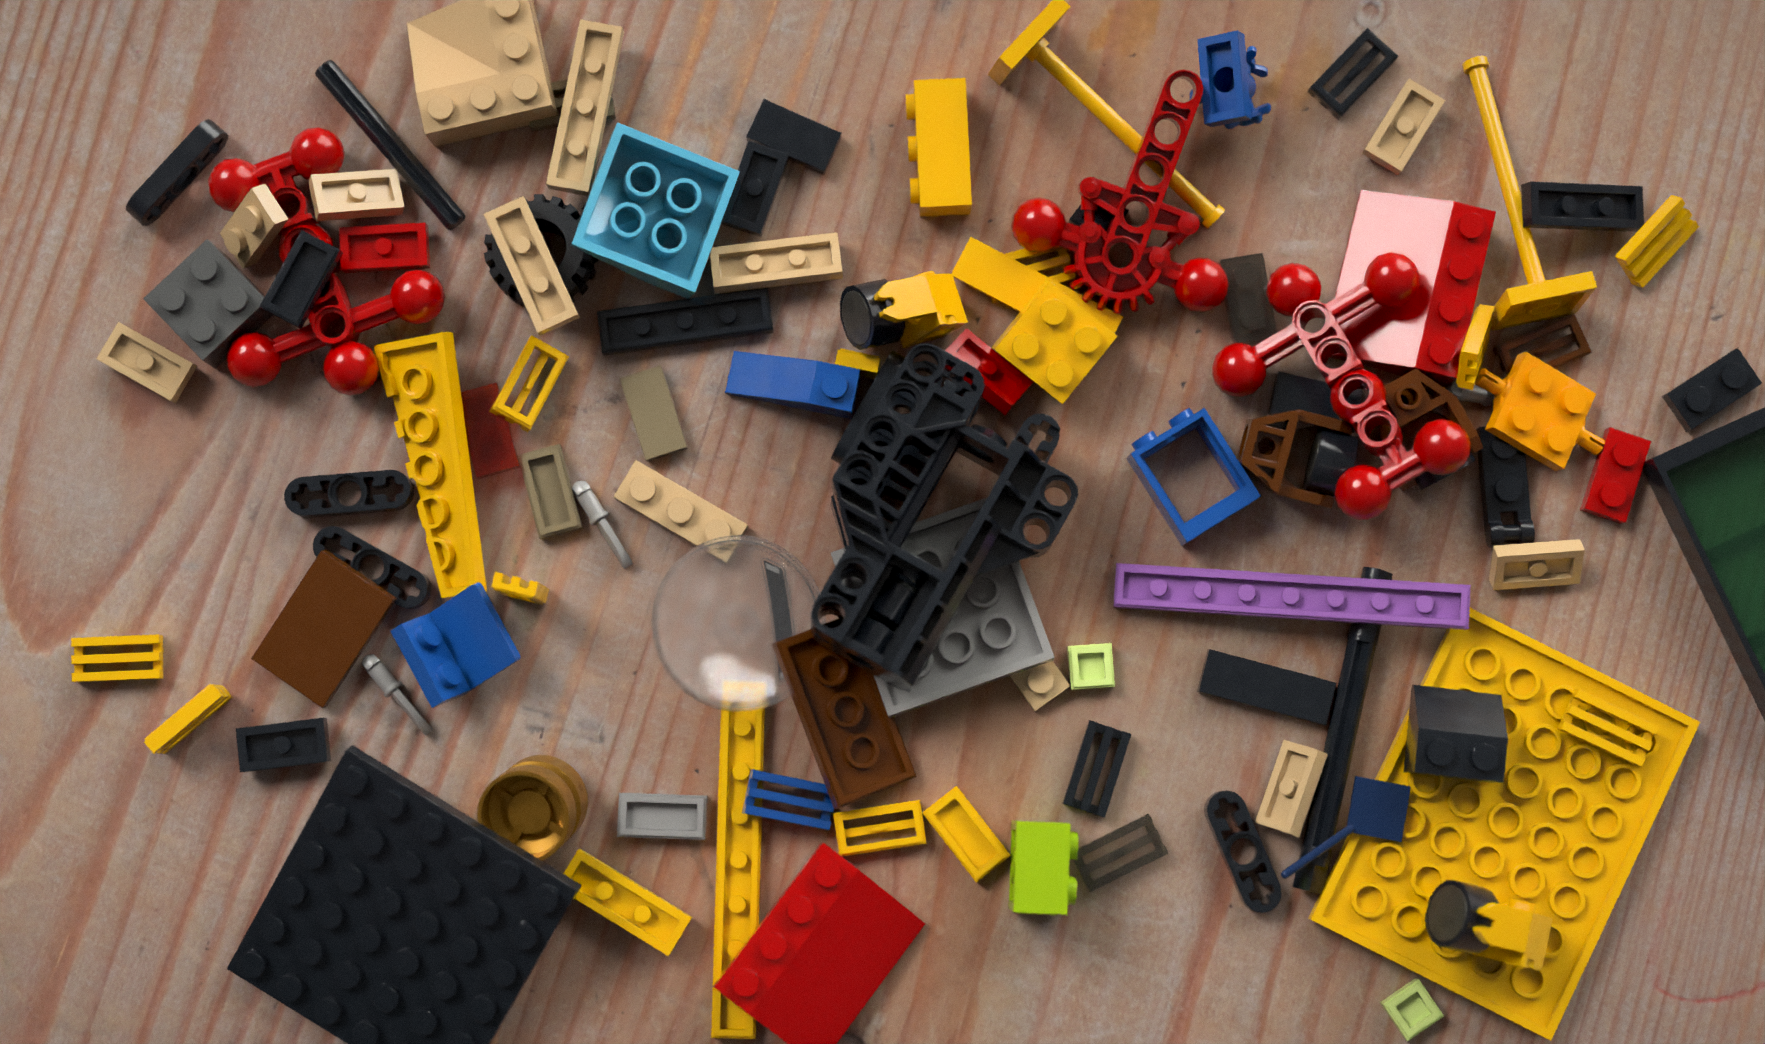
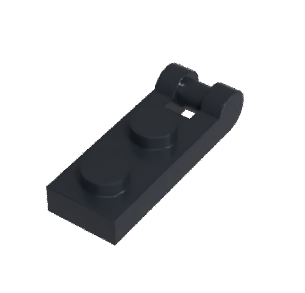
M1486 426L1478 427L1476 431L1483 446V449L1478 451L1486 544L1491 548L1496 545H1504V542H1517V544L1534 543L1535 530L1531 519L1525 453L1486 431ZM1500 513H1513L1514 524L1503 525Z

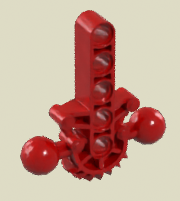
M1182 69L1175 71L1162 83L1124 187L1122 188L1095 177H1087L1080 181L1078 192L1081 195V210H1084V223L1078 226L1067 222L1058 204L1049 199L1039 197L1026 200L1018 206L1013 214L1011 228L1015 240L1021 247L1030 252L1042 253L1059 246L1074 252L1075 264L1063 267L1064 274L1078 272L1079 278L1071 282V289L1076 290L1085 284L1088 289L1083 293L1082 300L1087 303L1094 294L1099 295L1097 309L1100 311L1105 309L1108 299L1113 300V311L1115 314L1122 312V301L1128 300L1129 308L1132 312L1138 311L1139 304L1136 298L1142 296L1148 305H1152L1155 300L1149 290L1156 283L1173 288L1175 296L1181 305L1194 312L1203 313L1215 309L1223 302L1227 295L1229 286L1227 274L1222 266L1214 260L1199 257L1191 259L1184 264L1170 260L1172 249L1176 245L1180 246L1189 235L1194 234L1198 230L1200 225L1196 215L1163 203L1203 94L1202 81L1191 70ZM1180 78L1190 82L1193 88V95L1190 101L1181 103L1174 100L1171 96L1170 87L1175 79ZM1161 120H1170L1177 127V138L1171 144H1163L1155 136V126ZM1146 161H1154L1162 169V178L1154 186L1146 185L1139 176L1140 167ZM1133 201L1141 203L1147 212L1145 222L1138 227L1127 224L1123 215L1125 207ZM1098 207L1112 215L1107 232L1101 225L1095 223V210H1098ZM1152 230L1169 232L1167 234L1169 238L1161 247H1146ZM1119 242L1128 245L1132 253L1130 262L1121 268L1113 266L1108 258L1111 246Z

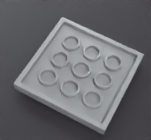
M987 498L916 522L901 548L945 572ZM843 548L831 552L835 566L844 553ZM1020 562L975 577L910 692L897 689L886 683L882 678L874 676L888 718L1055 659ZM892 573L888 577V579H892L906 586L907 588L912 590L916 595L920 591V589L912 587L906 584L905 582L901 581ZM848 577L842 581L850 589H858L864 585L856 577ZM870 611L866 615V617L881 623L894 633L898 629V627L879 619Z

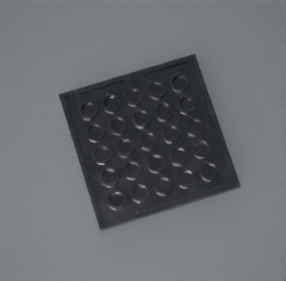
M352 745L343 754L229 963L227 970L347 1044H491L582 885Z

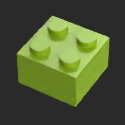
M1012 820L1009 909L1013 913L1068 915V905H1076L1077 879L1069 876V859L1077 860L1078 833L1070 832L1071 823Z

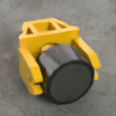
M928 271L895 281L881 279L848 286L841 295L840 319L844 332L850 343L859 350L895 343L900 339L903 348H908L922 342L947 336L968 323L952 273L935 274L934 271Z
M1458 880L1444 881L1437 886L1432 895L1427 897L1426 902H1428L1426 914L1423 915V920L1426 924L1427 934L1433 943L1443 948L1542 971L1553 918L1536 914L1535 904L1509 898L1508 906L1498 903L1494 893L1487 888Z

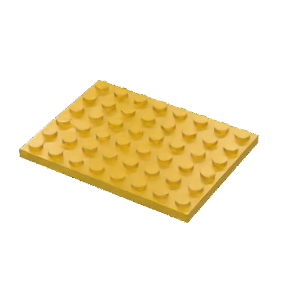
M1469 608V629L1446 630L1420 685L1501 695L1508 735L1504 783H1488L1403 773L1409 719L1408 709L1375 780L1411 787L1402 842L1356 833L1347 836L1325 882L1322 894H1319L1308 919L1551 1041L1700 722ZM1575 689L1585 691L1659 726L1657 734L1652 737L1650 750L1645 753V762L1642 767L1634 766L1557 729ZM1580 702L1578 708L1639 737L1642 735L1643 731ZM1573 718L1572 725L1634 753L1635 745L1580 719ZM1458 880L1487 888L1494 893L1498 903L1508 906L1509 898L1535 904L1536 914L1553 918L1542 971L1443 948L1433 943L1427 934L1426 924L1423 920V915L1426 914L1428 902H1426L1427 897L1432 895L1437 886L1444 881Z

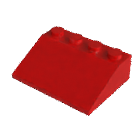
M1366 190L1359 192L1334 299L1362 283L1368 265L1378 255L1388 252L1403 254L1409 257L1417 265L1420 274L1417 292L1407 304L1394 308L1376 304L1340 325L1357 359H1360L1363 366L1402 376L1417 369L1442 386H1447L1457 379L1460 353L1470 326L1496 211L1449 200ZM1336 353L1330 358L1346 361L1347 355Z
M822 842L714 983L713 987L787 1044H837L924 927L925 923L854 865Z

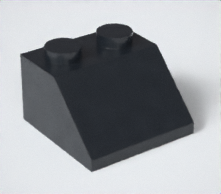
M1412 685L1403 773L1488 783H1504L1508 735L1501 695Z

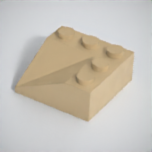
M460 0L407 23L415 90L425 135L435 147L530 125V121L559 115L554 101L555 96L550 83V73L533 0Z

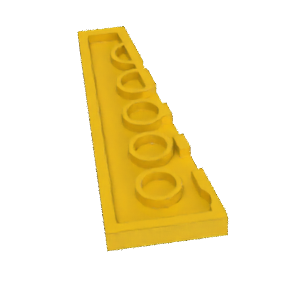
M440 332L374 345L387 398H393L398 421L394 422L398 438H404L410 462L405 463L409 479L415 480L420 500L416 506L422 527L426 532V543L441 598L454 597L478 582L483 585L487 592L453 332Z

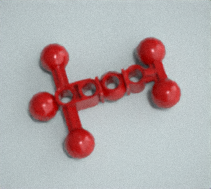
M319 127L307 128L295 136L290 151L253 165L247 160L238 158L225 159L213 168L208 179L210 196L215 204L223 210L235 212L251 188L266 184L282 210L287 203L300 201L299 212L295 216L288 218V221L278 233L281 236L279 255L282 263H284L301 230L333 246V241L328 231L320 225L319 221H316L313 204L297 189L293 177L300 175L304 179L309 180L312 174L338 173L344 162L343 144L338 136L330 130ZM335 267L329 278L330 289L328 293L318 298L308 316L310 325L273 339L266 334L257 332L241 335L232 342L228 350V370L233 378L242 385L251 387L262 386L277 377L283 362L328 346L331 350L325 358L323 369L325 379L330 387L340 394L349 396L362 394L373 386L378 376L379 366L377 357L372 349L363 343L357 342L359 334L398 318L412 324L430 322L439 315L445 301L444 288L439 279L430 272L422 270L407 271L395 280L390 294L352 308L344 285L334 274L337 271ZM335 319H344L346 325L344 332L338 337L329 338L327 336L328 325Z
M1393 252L1378 255L1368 265L1362 283L1326 304L1319 301L1321 282L1318 275L1310 267L1298 263L1279 266L1269 278L1266 295L1269 304L1276 312L1293 317L1292 324L1254 347L1244 343H1234L1225 346L1215 356L1212 366L1214 383L1223 393L1234 397H1244L1254 394L1262 386L1267 368L1299 349L1306 348L1331 390L1330 403L1333 411L1340 419L1351 423L1355 432L1359 434L1365 449L1370 454L1379 457L1383 463V466L1378 469L1371 465H1358L1348 468L1338 479L1335 487L1337 505L1345 515L1356 520H1368L1378 517L1387 508L1393 490L1426 471L1437 475L1456 472L1465 464L1470 455L1471 442L1467 432L1459 424L1444 419L1426 423L1418 431L1414 439L1413 449L1407 452L1402 444L1403 435L1398 422L1386 404L1387 392L1383 382L1376 374L1365 370L1360 359H1357L1350 342L1340 328V325L1376 304L1394 308L1407 304L1416 294L1420 282L1417 265L1409 257ZM1314 318L1325 319V324L1319 331L1314 333L1305 331V327L1310 320ZM1343 353L1347 355V359L1341 367L1336 369L1326 367L1327 360L1333 354ZM1366 389L1369 391V396L1363 403L1358 405L1347 403L1349 395L1354 390ZM1387 425L1391 427V433L1385 440L1379 442L1369 439L1372 429L1376 426Z

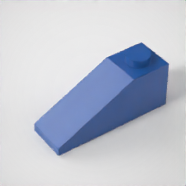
M734 351L725 394L852 419L860 382V369L816 360Z

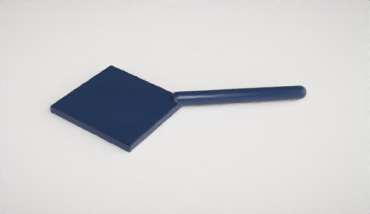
M1355 776L1347 826L1281 872L1282 878H1289L1352 833L1402 842L1411 787Z

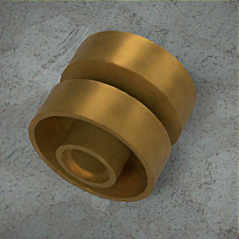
M549 755L529 756L515 763L486 787L478 803L477 821L542 861L554 854L583 824L588 809L587 790L577 771L565 761Z

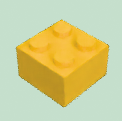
M1045 280L991 348L1056 401L1063 404L1118 336L1054 283Z

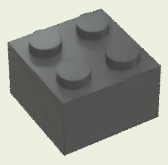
M208 239L143 298L202 361L215 369L227 359L228 350L234 340L243 334L256 332L273 316V314L259 307L265 295Z

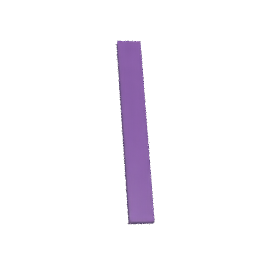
M1116 563L1114 608L1468 630L1471 585Z

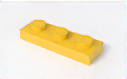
M581 848L577 850L563 873L582 885L575 900L667 956L671 954L693 918Z

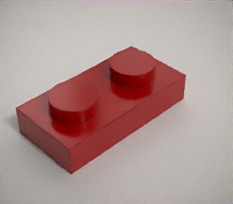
M426 222L339 227L340 250L343 252L340 263L341 270L344 273L430 268L429 229Z
M967 328L945 350L981 372L985 385L982 397L1004 415L1010 411L1033 383L1032 380ZM948 365L945 366L949 371H951L952 367ZM965 377L964 381L972 384V380Z
M1609 427L1605 429L1603 435L1605 444L1601 445L1603 449L1597 454L1580 511L1623 524L1626 523L1651 441Z

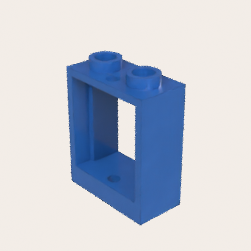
M1188 408L1168 421L1171 429L1157 437L1155 432L1151 431L1131 444L1135 451L1127 457V461L1181 546L1261 497L1205 408L1195 414ZM1196 429L1235 489V492L1184 523L1145 460Z

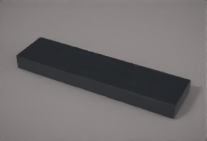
M768 288L597 311L601 348L604 356L774 332Z

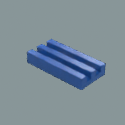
M750 770L742 813L830 830V816L834 811V807L825 784ZM758 781L824 793L823 802L757 789ZM755 797L821 810L820 818L754 806Z

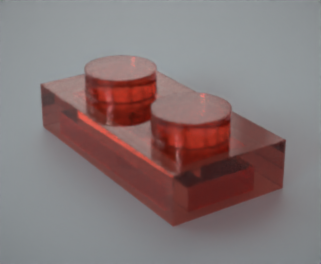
M497 382L461 392L467 442L475 473L479 479L521 468L509 422L505 420L504 416L489 412L500 392Z

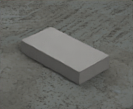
M619 793L617 837L706 840L708 796Z

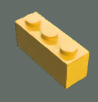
M966 78L914 80L913 94H905L906 120H915V136H907L908 162H917V178H909L910 204H919V217L971 214L972 194Z

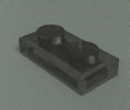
M1263 253L1221 259L1218 264L1226 272L1229 283L1225 304L1232 343L1251 344L1262 342L1276 334L1277 328L1273 308L1269 304L1266 295L1268 279Z

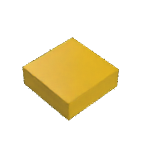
M842 348L837 351L836 365L860 369V377L876 378L880 370L879 356Z

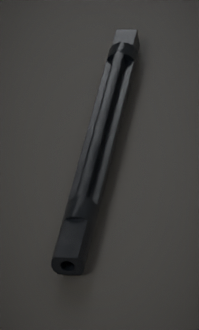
M1363 567L1361 578L1392 580L1393 576L1392 573L1372 567ZM1350 624L1347 637L1348 642L1323 751L1328 755L1313 796L1299 859L1335 835L1382 625ZM1332 848L1295 873L1294 888L1322 894Z

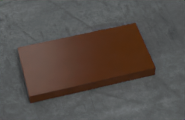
M838 618L822 625L827 628H836L842 624V621ZM811 629L772 644L834 809L841 808L917 777L895 718H888L874 675L849 662L845 657L839 656L821 646L814 640Z

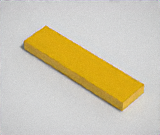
M970 237L952 271L953 277L956 280L996 299L998 302L1019 313L1045 280H1049L1114 333L1123 319V316L1115 314L1114 311L1106 307L1103 311L1098 310L1097 303L1093 300L1085 303L1082 300L1083 295L973 237Z

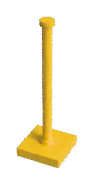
M1052 0L1001 54L988 75L1000 86L1026 57L1031 62L1036 60L1136 155L1142 136L1047 47L1050 42L1045 37L1057 26L1071 7L1064 0ZM1154 161L1144 162L1159 178H1162V169L1159 164ZM1176 169L1174 170L1169 187L1203 218L1201 223L1208 229L1223 214L1225 209L1219 204L1215 207Z
M1486 56L1470 58L1462 63L1464 74L1470 76L1527 285L1508 288L1494 306V314L1491 320L1492 331L1576 314L1597 288L1593 271L1545 280L1531 228H1523L1522 196L1486 71L1489 68L1488 59Z

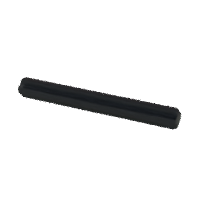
M328 60L319 66L315 71L317 78L446 229L453 230L458 227L466 218L463 211L337 64L332 60Z

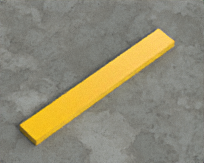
M721 684V706L734 708L760 706L743 709L721 707L713 985L759 925L762 817L744 814L742 810L750 770L763 771L765 704L763 703H765L766 684ZM758 781L757 789L763 790V781ZM755 797L754 806L762 808L763 799ZM713 987L711 1038L756 1039L757 1020Z

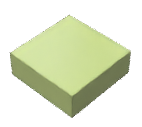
M1112 643L1067 646L1070 690L1115 687Z
M1418 978L1413 979L1380 1002L1406 1041H1409L1444 1017Z

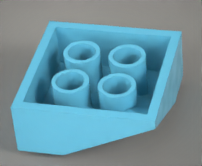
M617 122L597 171L571 246L648 284L689 299L698 287L740 171Z

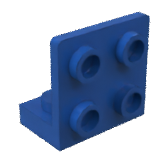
M480 582L472 584L432 612L401 623L391 630L431 708L467 694L521 658Z

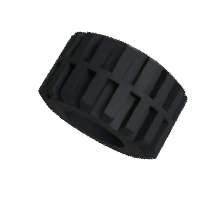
M534 194V200L527 201L540 231L558 234L566 243L565 256L557 268L572 301L575 302L573 296L578 292L583 295L588 290L587 281L589 279L594 280L597 272L594 265L598 262V259L571 246L581 219L578 210L571 204L565 205L561 198L552 196L551 200H546L543 194ZM486 234L484 244L487 247V252L484 253L485 262L490 268L491 276L506 296H510L515 303L523 306L524 302L493 234Z

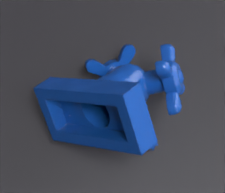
M1238 30L1197 39L1200 79L1203 84V94L1199 104L1203 103L1204 124L1209 127L1224 125L1226 129H1233L1237 125L1248 126L1254 123H1261L1263 120L1262 115L1270 113L1271 105L1266 103L1256 108L1253 105L1252 97L1256 92V83L1251 73L1262 78L1268 75V69L1265 66L1256 64V47L1250 46L1246 50L1245 35ZM1192 89L1191 92H1190V96H1189L1190 99H1191V97H1192V95H1193V89Z

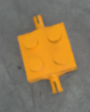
M1528 352L1517 354L1510 373L1504 379L1489 372L1486 368H1482L1479 371L1475 385L1494 395L1493 412L1485 428L1486 431L1554 471L1565 469L1573 447L1576 444L1593 455H1597L1603 449L1601 445L1605 444V440L1585 429L1586 417L1596 396V393Z

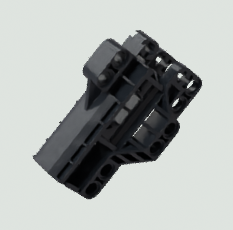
M929 343L916 345L908 352L873 414L864 423L832 478L833 495L831 496L830 506L844 553L811 610V634L816 642L835 654L845 657L849 662L872 675L882 678L893 687L910 692L975 577L1027 558H1036L1046 554L1078 497V487L1075 481L1067 474L1048 464L1060 438V427L1057 421L1043 413L1028 417L1008 448L1006 447V441L991 429L976 424L969 427L980 405L985 387L984 378L975 367ZM921 354H928L936 359L938 365L926 360L913 363V360ZM946 365L952 367L950 372L945 370ZM917 371H926V372L930 373L931 375H930V376H921V375L917 374L916 372H917ZM965 377L970 378L972 384L964 381ZM903 407L908 409L910 413L900 414L894 409ZM1040 430L1046 434L1045 439L1047 441H1041L1034 453L1029 446L1033 435H1036ZM957 452L995 473L999 478L949 566L943 572L901 547ZM909 464L921 469L922 472L917 477L901 465ZM893 479L911 488V491L895 483ZM1055 487L1061 489L1067 496V503L1062 506L1050 504L1045 497V491ZM884 494L904 502L899 511L882 500ZM882 517H884V518L888 519L889 521H891L892 524H891L890 522L884 520ZM1029 525L1040 526L1046 534V541L1041 544L1030 543L1026 540L1023 529ZM892 573L901 581L905 582L906 584L912 587L920 589V591L916 595L912 590H910L906 586L892 579H888V577ZM848 577H856L864 585L858 589H850L842 581ZM870 611L879 619L898 627V629L894 633L881 623L866 617V615ZM832 614L838 616L842 624L836 628H827L819 620L825 615Z

